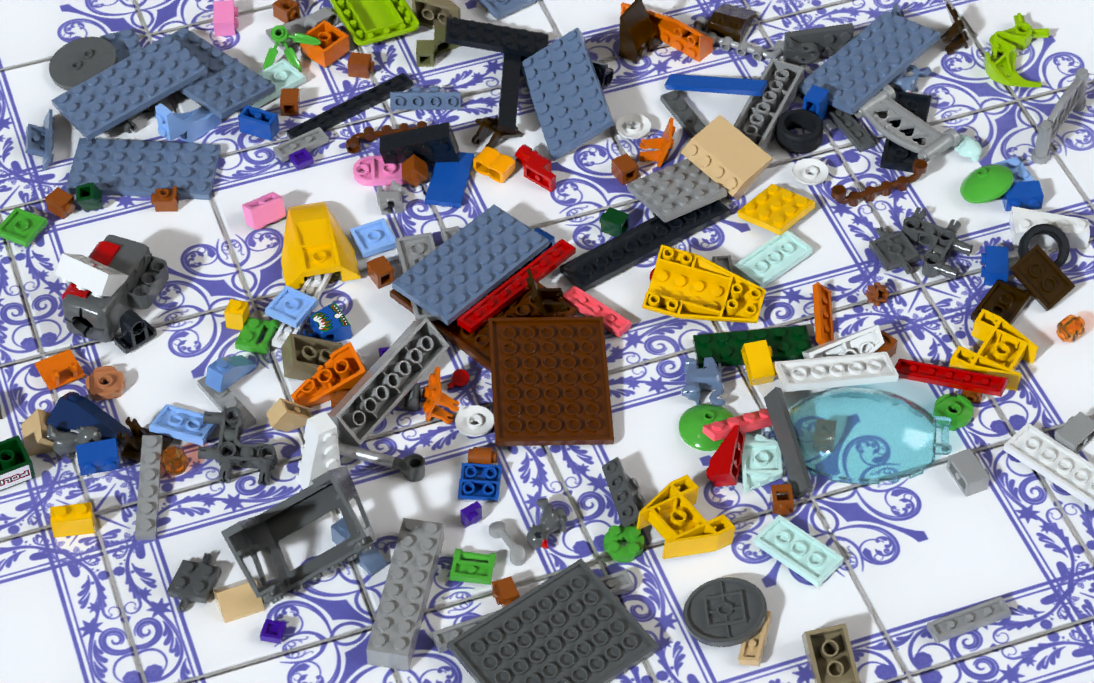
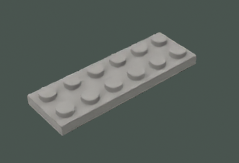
M431 232L395 238V245L403 274L436 249ZM411 301L415 320L427 317L429 321L439 320Z

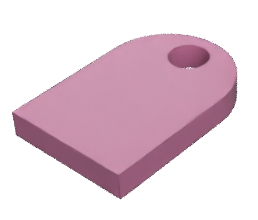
M381 155L363 157L353 166L354 179L364 186L391 185L392 180L401 185L408 184L402 179V163L385 164Z

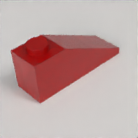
M734 425L710 459L706 475L714 487L737 485L746 437L739 425Z

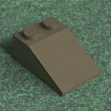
M412 0L413 13L418 19L419 25L435 29V26H446L447 17H457L460 19V8L450 0Z
M290 333L281 347L284 377L302 381L310 379L317 372V368L320 365L323 366L330 359L329 356L335 350L342 347L343 344Z
M846 623L806 631L802 634L806 657L815 683H860Z

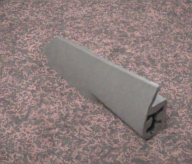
M323 7L310 15L282 24V26L291 35H294L295 33L305 34L323 20L333 26L341 23L334 9ZM273 28L267 29V36L274 42L271 38V30ZM291 38V41H290V43L288 44V47L293 46V45L296 44L297 42H294L293 39ZM278 45V47H279L280 49H282V50H285V49H286L285 46H279V45Z

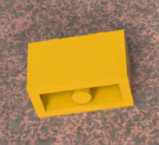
M766 340L743 344L741 353L750 386L773 382L777 372L774 368L775 363L772 364L771 346L767 345Z
M91 502L50 507V521L54 538L95 533V520Z

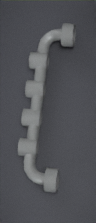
M697 17L693 24L695 29L713 39V45L714 43L721 44L720 48L724 51L735 48L736 53L740 56H745L748 52L752 54L753 59L756 61H760L763 57L771 59L783 55L784 41L782 40L776 41L773 47L774 51L769 52L765 51L761 46L755 48L749 46L744 41L739 43L733 41L730 37H719L714 32H703L708 26V20L704 17Z

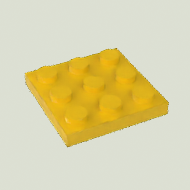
M771 184L738 210L737 214L739 218L781 236L815 208V201Z

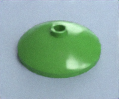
M999 164L979 167L965 177L960 186V193L963 199L970 203H986L995 200L1010 189L1014 181L1013 173L1008 167Z
M709 403L695 405L682 414L679 420V433L681 438L695 449L716 451L724 439L718 441L711 440L702 433L703 425L735 416L722 406H715Z

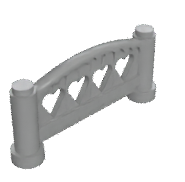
M1079 68L1076 71L1074 81L1062 94L1048 119L1040 123L1036 146L1032 150L1031 155L1034 163L1046 164L1049 161V145L1072 111L1084 110L1086 105L1085 93L1089 78L1086 68Z
M886 85L854 113L857 118L866 117L882 135L897 145L918 153V159H923L926 162H929L949 147H955L961 141L960 135L955 129L949 128L942 134L895 102L896 94L890 85ZM888 111L887 117L884 119L874 114L875 112ZM901 120L899 127H893L892 124L887 122ZM914 129L912 136H906L900 130ZM927 138L925 145H919L918 142L913 141V139Z

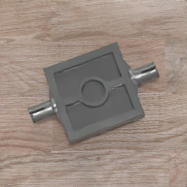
M883 227L877 228L876 233L880 237L870 241L869 248L884 269L889 271L902 267L906 274H911L913 268L909 264L919 261L920 254L903 231L887 234Z
M204 553L201 562L182 560L167 590L169 597L181 600L177 606L178 611L185 612L188 603H207L222 573L220 567L208 565L212 559L211 554Z

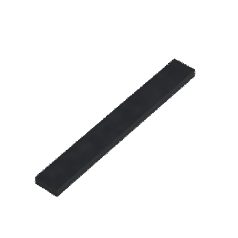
M503 53L497 130L508 133H515L521 66V56Z
M404 73L397 75L287 130V136L293 139L318 127L326 131L390 99V92H404L412 88L413 81Z

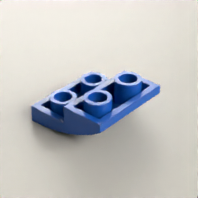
M462 463L458 499L498 502L502 465Z

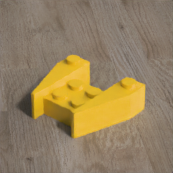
M982 309L974 322L971 336L984 341L977 353L958 346L950 359L949 367L1008 378L1006 389L1017 391L1022 374L1016 372L1015 369L1022 359L1033 364L1038 346L1002 317Z
M688 475L671 481L638 515L637 530L652 525L666 540L662 554L663 559L713 552L733 542L736 527L724 514L706 521L693 507L697 501L699 487Z

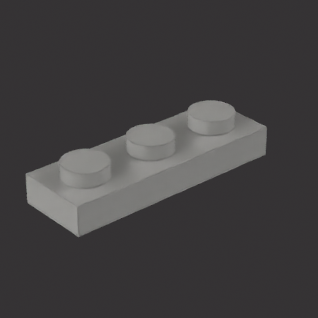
M318 127L273 147V151L283 163L289 160V154L303 148L307 151L313 150L328 143L329 137Z

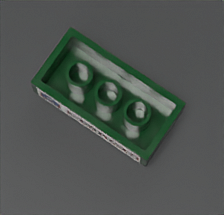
M19 435L1 441L0 491L36 478L32 461Z

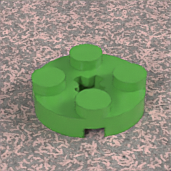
M945 394L936 400L933 416L941 425L951 431H955L971 422L973 405L969 399L957 394L956 397L951 396V394ZM950 409L953 410V411H954V410H957V412H956V413H952V412H950Z
M622 525L611 526L604 536L605 553H608L614 561L622 563L631 562L638 555L640 557L644 551V537L641 534V530H637L636 527L632 526L626 528ZM624 541L628 543H626V546H622L620 542Z

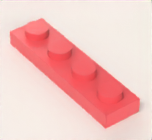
M575 285L562 296L564 301L586 317H603L604 329L618 338L631 328L629 320Z
M760 409L756 412L745 413L741 416L730 417L726 420L703 425L702 433L711 440L718 441L725 439L734 425H739L743 433L772 426L768 410Z

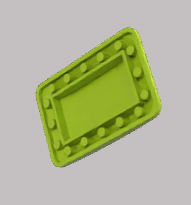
M329 0L346 31L359 46L413 32L419 28V21L406 0Z

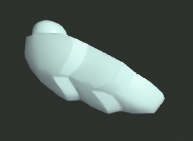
M960 135L961 141L953 147L954 150L961 156L970 157L973 162L979 161L982 154L981 144L972 137Z

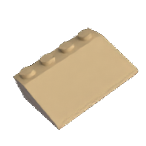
M721 115L696 134L680 152L717 184L723 186L738 201L773 160L770 155Z

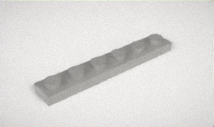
M142 435L135 526L136 540H156L163 448L162 435Z

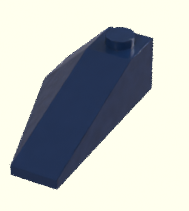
M69 392L60 397L46 422L47 426L52 424L61 431L76 430L80 426H94L101 431V439L116 438L118 443H121L117 438L119 431H121L122 436L125 433L130 438L133 436L128 428L88 398L80 396L77 392Z

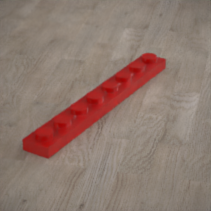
M561 239L457 319V324L469 333L474 332L487 322L488 318L495 316L529 289L526 278H528L527 269H531L536 282H539L574 255L576 248Z

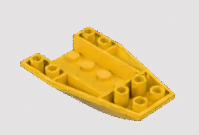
M324 201L288 207L281 256L285 285L293 289H299L305 283L304 277L340 272L342 282L361 279L354 248Z
M661 245L642 308L680 319L757 323L766 290L697 254Z

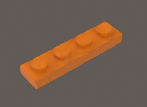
M817 282L812 285L815 339L821 345L834 340L831 291Z

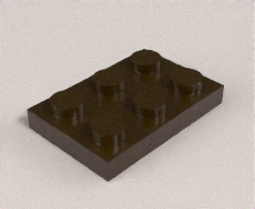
M1038 244L1009 269L1046 311L1050 310L1075 287L1072 281Z
M997 279L972 312L971 320L975 321L981 310L985 309L1002 317L1012 325L1030 301L1031 294Z

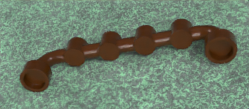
M425 121L418 122L417 127H409L407 123H402L399 125V129H392L390 125H384L380 131H374L372 127H366L362 133H357L346 141V150L351 154H355L361 148L359 140L365 139L371 142L383 135L431 125H427Z
M917 159L913 162L912 170L914 174L911 176H899L893 182L883 181L880 186H868L861 192L852 191L849 193V196H846V188L843 185H835L832 187L831 196L839 204H849L855 207L858 206L859 200L863 198L870 202L874 201L875 195L879 193L883 196L891 195V190L895 188L899 191H905L908 184L915 182L922 174L926 173L927 162L923 159Z

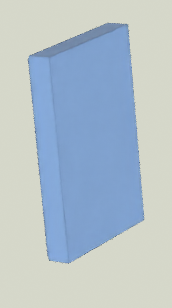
M166 404L149 425V431L204 446L219 424H204V414Z

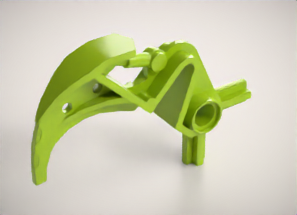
M1017 13V15L1013 16L1015 22L1013 28L997 31L990 37L989 42L992 55L990 58L989 52L985 53V71L992 80L1004 85L1025 88L1041 87V82L1025 80L1017 73L1015 69L1016 48L1025 50L1030 45L1032 38H1049V28L1032 29L1028 23H1025L1024 15ZM997 53L1003 54L997 61H995L997 59Z

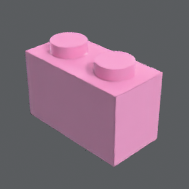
M234 0L213 1L215 37L233 36L236 34V28H239L238 18L236 17H239L238 7L234 5Z
M275 192L268 193L242 205L246 225L255 230L262 229L265 225L278 222L281 218L286 217L283 198Z

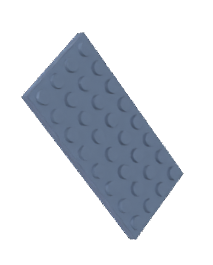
M885 11L798 85V92L806 95L812 85L829 90L828 105L853 115L941 38L940 32Z
M184 27L171 34L208 71L206 75L178 91L220 119H224L241 110L246 105H250L276 91L275 84Z
M578 27L521 62V69L548 150L554 161L615 125L583 35Z
M168 34L51 101L53 106L90 141L206 75L208 71L171 34Z
M79 138L66 184V192L76 193V186L93 182L102 192V195L151 197V194H155V189L177 186L179 199L210 200L220 158L221 145L95 138L88 141L86 138Z
M492 205L394 280L392 288L448 326L548 247L549 240L498 206Z

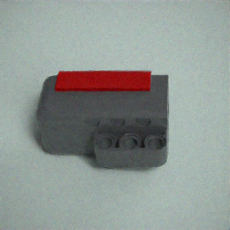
M107 235L104 241L98 242L88 257L128 275L127 280L112 296H103V298L93 296L89 290L83 291L76 288L77 285L74 283L69 284L62 294V308L68 331L102 343L113 339L120 328L119 322L123 313L133 308L148 309L169 279L167 262L152 256L148 246L115 235Z

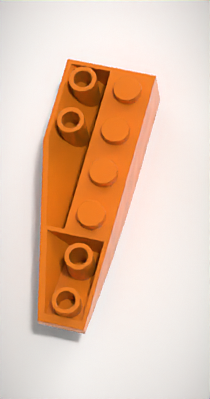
M624 2L621 4V15L631 4ZM646 8L655 29L656 38L698 62L713 52V39L680 20Z

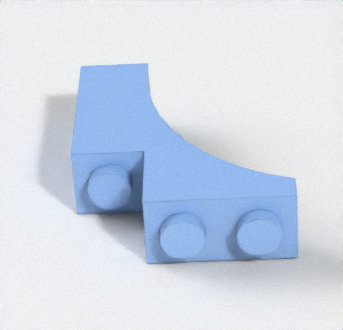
M161 103L155 106L158 132L170 142L179 137L187 143H192L222 124V119L202 106L186 113H174Z

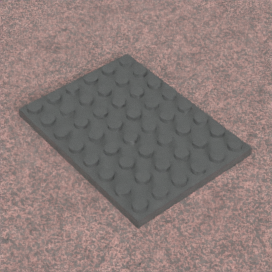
M581 558L449 641L447 648L477 683H609L657 652L659 645Z

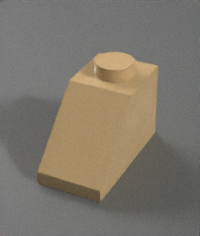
M279 398L266 413L270 426L275 430L284 432L306 426L307 419L313 417L308 407Z

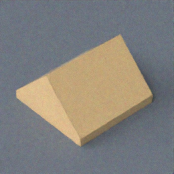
M37 409L21 424L24 447L29 456L54 451V440L47 438L46 422L50 413L41 409Z
M247 579L212 590L225 623L265 611L262 598L256 597Z

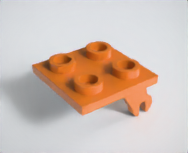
M674 118L669 119L661 138L641 140L639 144L641 149L651 148L659 150L640 152V156H638L639 161L657 162V167L660 168L663 161H667L668 150L672 149L674 139L672 138L675 132V126H673Z
M70 349L34 363L49 391L85 377V373Z
M436 367L433 374L429 375L428 385L423 388L422 397L425 398L423 412L425 413L426 421L430 422L431 417L443 420L446 424H452L454 421L452 419L453 414L436 404L457 412L460 407H457L460 403L441 392L440 367Z

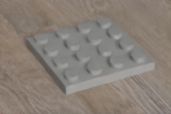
M689 159L681 160L676 164L667 166L664 169L650 173L627 184V190L665 223L727 196V190L723 186L717 184Z

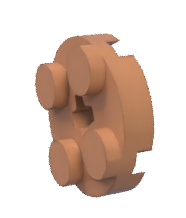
M101 366L94 369L90 376L88 374L85 384L87 392L93 400H109L122 396V391L125 388V379L123 373L115 370V367Z

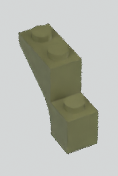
M435 26L434 40H417V67H434V62L440 54L461 47L460 45L445 43L446 26Z

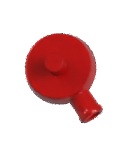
M464 369L455 370L451 376L452 381L447 386L450 389L454 386H466L470 380L469 373Z

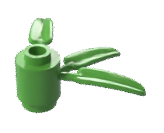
M277 25L271 30V38L274 40L275 45L274 48L268 50L263 70L273 65L278 53L276 49L279 45L285 46L286 50L284 53L289 63L302 72L301 65L293 48L288 47L291 38L294 42L308 45H320L321 41L306 34L295 33L291 35L284 26Z

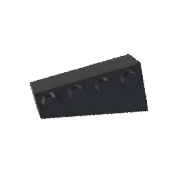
M449 122L380 136L379 151L385 164L403 163L413 154L426 163L459 162V146Z

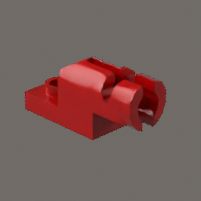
M525 144L519 147L515 154L518 158L515 161L524 167V177L552 193L556 189V175L551 172V160L542 156L537 151H532V148Z

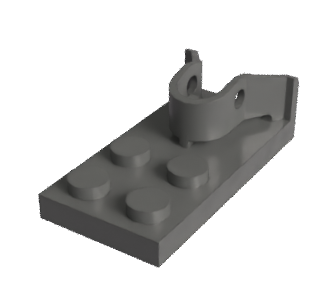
M853 24L785 32L783 61L801 66L811 64L818 58L833 56L853 39Z

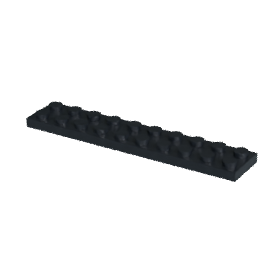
M717 200L666 223L658 216H655L561 265L560 272L573 285L585 292L659 253L661 245L670 247L729 216L730 209L720 200Z

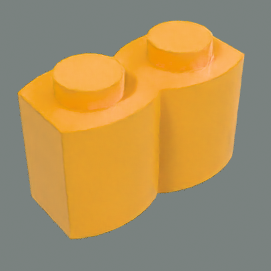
M485 147L473 159V168L478 173L503 183L515 171V161L510 156L500 154L496 149Z

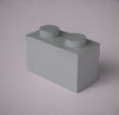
M1079 412L1074 417L1071 416L1065 426L1059 427L1054 434L1055 440L1078 454L1094 439V420L1082 412Z
M970 448L948 456L946 469L966 497L988 489L989 472L983 468L978 456L974 455Z

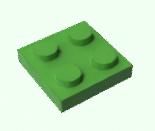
M16 207L0 225V237L28 247L48 224L47 219Z

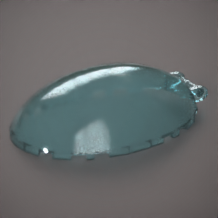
M868 387L829 388L807 395L788 408L806 468L811 471L812 475L821 474L827 476L830 481L860 485L879 484L880 481L887 480L895 483L900 478L909 476L911 479L923 474L924 470L935 462V454L948 455L952 452V447L949 444L951 419L949 417L933 416L914 401L892 392ZM936 428H941V443H936Z

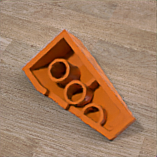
M351 342L335 350L329 356L330 359L323 366L320 365L317 368V372L310 379H306L292 393L291 397L294 403L311 408L330 401L331 393H335V391L351 390L368 370Z

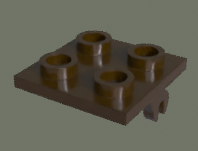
M948 3L946 8L952 26L941 36L944 44L949 43L945 47V51H947V55H952L961 46H964L965 49L969 48L967 44L969 38L966 31H963L965 26L962 20L957 19L959 16L956 9H952Z
M498 116L492 118L484 117L476 119L475 122L480 127L471 142L474 145L475 143L479 144L490 129L494 133L485 147L494 149L501 139L523 137V133L518 130V127H516L515 133L498 131Z
M527 269L528 278H526L529 289L532 288L530 295L533 303L537 302L535 305L538 313L548 317L547 313L566 311L568 307L565 301L543 302V300L549 298H561L564 295L562 289L539 288L531 269Z
M127 417L125 423L130 427L133 436L130 438L127 433L122 436L121 431L118 432L117 438L121 441L124 448L121 457L140 462L142 435L161 434L150 432L149 429L141 427L135 418L131 422L130 417ZM162 435V458L174 439Z

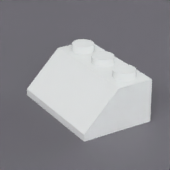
M62 253L55 272L56 276L61 277L62 282L74 283L77 285L76 288L83 291L89 290L93 296L98 298L112 296L128 278V275L82 254Z

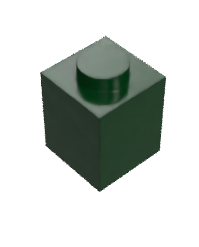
M93 182L76 186L77 203L85 212L102 208V192Z
M609 207L605 213H602L599 220L601 232L614 237L626 232L629 228V214Z

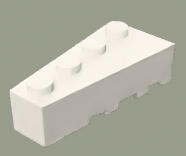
M1012 206L1009 225L1013 248H1018L1023 234L1038 224H1051L1060 228L1068 238L1070 248L1088 247L1090 228L1087 219ZM1037 234L1029 242V248H1033L1037 244L1041 248H1058L1056 241L1046 234Z
M326 411L308 418L306 422L305 444L301 448L303 455L302 460L298 463L299 473L296 474L295 478L303 490L313 484V479L329 470L341 467L337 426Z

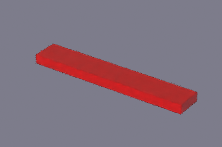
M899 358L895 365V369L899 374L898 378L999 397L1002 396L1008 385V378Z

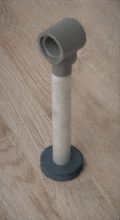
M338 442L340 455L401 470V474H405L406 478L412 482L421 481L425 476V459L419 454H411L402 459Z

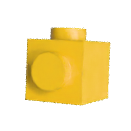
M230 299L224 311L226 328L242 330L247 318L250 317L248 302Z

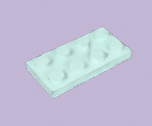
M282 59L257 73L275 84L276 91L248 106L258 108L281 95V88H295L306 81L305 76L286 59Z
M787 230L781 236H775L736 263L734 271L753 284L764 288L813 253V248Z
M778 515L753 541V544L817 587L844 561V557L781 515Z

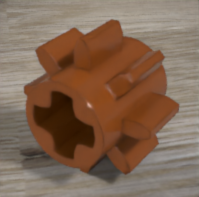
M874 282V286H867L868 289L864 294L868 298L867 303H873L874 306H880V302L886 303L889 295L886 290L887 286L881 285L879 282Z

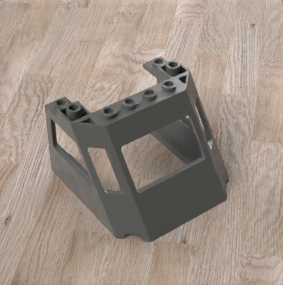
M347 466L327 471L313 479L311 486L257 516L239 521L221 531L256 597H262L265 604L270 601L272 604L284 599L282 594L291 589L296 592L305 587L304 582L311 579L314 582L323 577V571L329 569L332 572L341 567L339 562L345 559L350 562L359 557L357 552L362 551L364 554L374 548L373 543L377 542V539ZM353 498L366 525L365 529L349 502ZM340 508L350 533V538L290 571L279 541L332 510ZM267 547L271 552L279 577L270 583L266 580L257 555L259 551ZM252 557L262 587L258 588L243 561L244 558Z

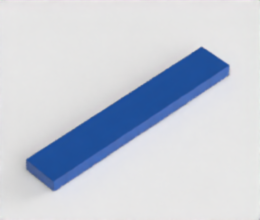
M671 74L664 85L667 90L762 96L768 83L767 80Z

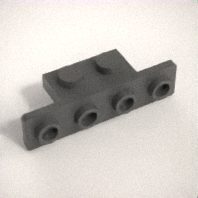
M616 457L604 464L602 470L621 524L626 528L638 520L639 512L644 508L645 500L638 491L640 486L637 480L630 478L625 473L621 460Z

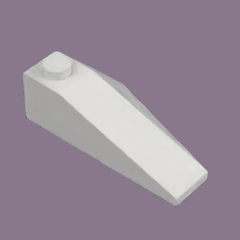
M874 325L803 351L802 354L804 359L873 353L885 342L879 326Z

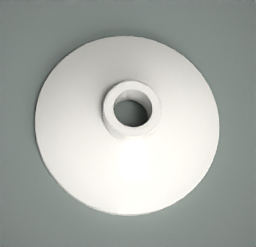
M629 113L621 116L616 121V130L625 138L639 139L645 137L650 132L651 122L642 114Z
M806 158L794 164L792 174L802 184L817 185L827 179L829 170L822 161Z
M472 405L461 409L457 413L455 425L462 434L478 437L487 434L493 428L494 418L489 409L479 405Z

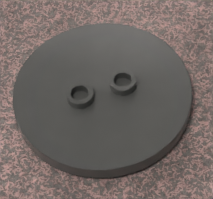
M100 37L79 38L65 44L53 55L49 64V73L53 82L58 87L70 90L118 63V55L114 46L106 39Z
M724 577L708 581L696 588L686 600L683 617L688 632L697 641L713 647H730L746 642L761 630L767 618V604L763 593L753 583L740 578Z

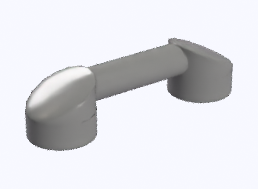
M496 521L489 525V535L493 538H502L510 549V562L513 565H523L526 562L525 549L513 541L505 530L504 522Z

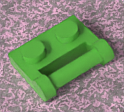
M248 317L235 342V349L266 355L269 350V344L275 332L278 331L280 323L277 320L267 321ZM264 330H268L262 343L258 344Z
M455 549L450 580L491 585L497 553L481 554Z

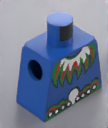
M335 302L313 313L310 316L311 327L303 330L304 336L317 337V339L340 342L352 338L351 325Z

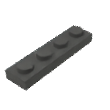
M677 90L661 95L660 101L691 139L706 127Z

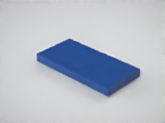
M459 152V162L435 163L425 197V204L461 208L473 166V159L475 158L474 153Z

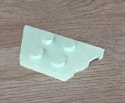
M744 433L746 437L741 458L743 493L782 478L781 451L776 440L767 439L759 434L753 436Z

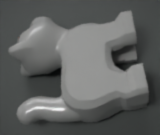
M392 180L391 191H383L382 186L378 185L376 187V196L382 215H390L388 208L394 207L396 214L403 213L402 196L406 193V188Z

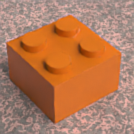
M325 20L305 33L321 41L320 45L300 43L301 53L324 68L350 51L349 35Z

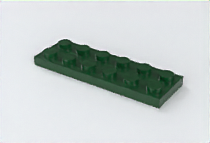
M807 326L693 335L698 369L706 368L704 367V358L712 357L716 364L721 363L722 367L744 365L741 353L743 344L766 340L767 345L771 346L772 362L804 359L802 352L812 348Z

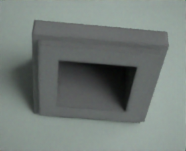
M416 384L406 395L404 410H419L421 400L419 384Z

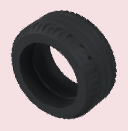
M795 109L785 112L780 116L776 125V140L779 146L794 154H806L816 150L823 139L824 127L822 120L808 110ZM805 129L811 133L798 135L789 132V130Z
M1038 224L1023 234L1018 245L1020 259L1029 252V242L1037 234L1049 235L1056 241L1059 254L1054 263L1059 268L1068 259L1070 252L1069 241L1060 228L1051 224Z

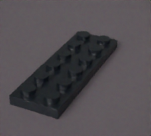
M447 17L445 43L530 57L548 46V34L510 28L508 26H498L491 23H481L474 20H464L457 17Z
M896 91L894 101L927 122L932 96ZM893 120L889 124H892L893 127H899L901 120ZM914 129L900 130L906 136H912ZM886 138L880 168L914 173L912 166L913 162L918 159V153L905 149ZM923 138L913 139V141L922 145Z

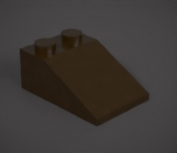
M635 0L620 16L619 56L638 63L656 44L655 29L642 0Z
M724 3L710 17L708 33L714 32L719 37H730L733 41L740 43L753 22L756 11Z

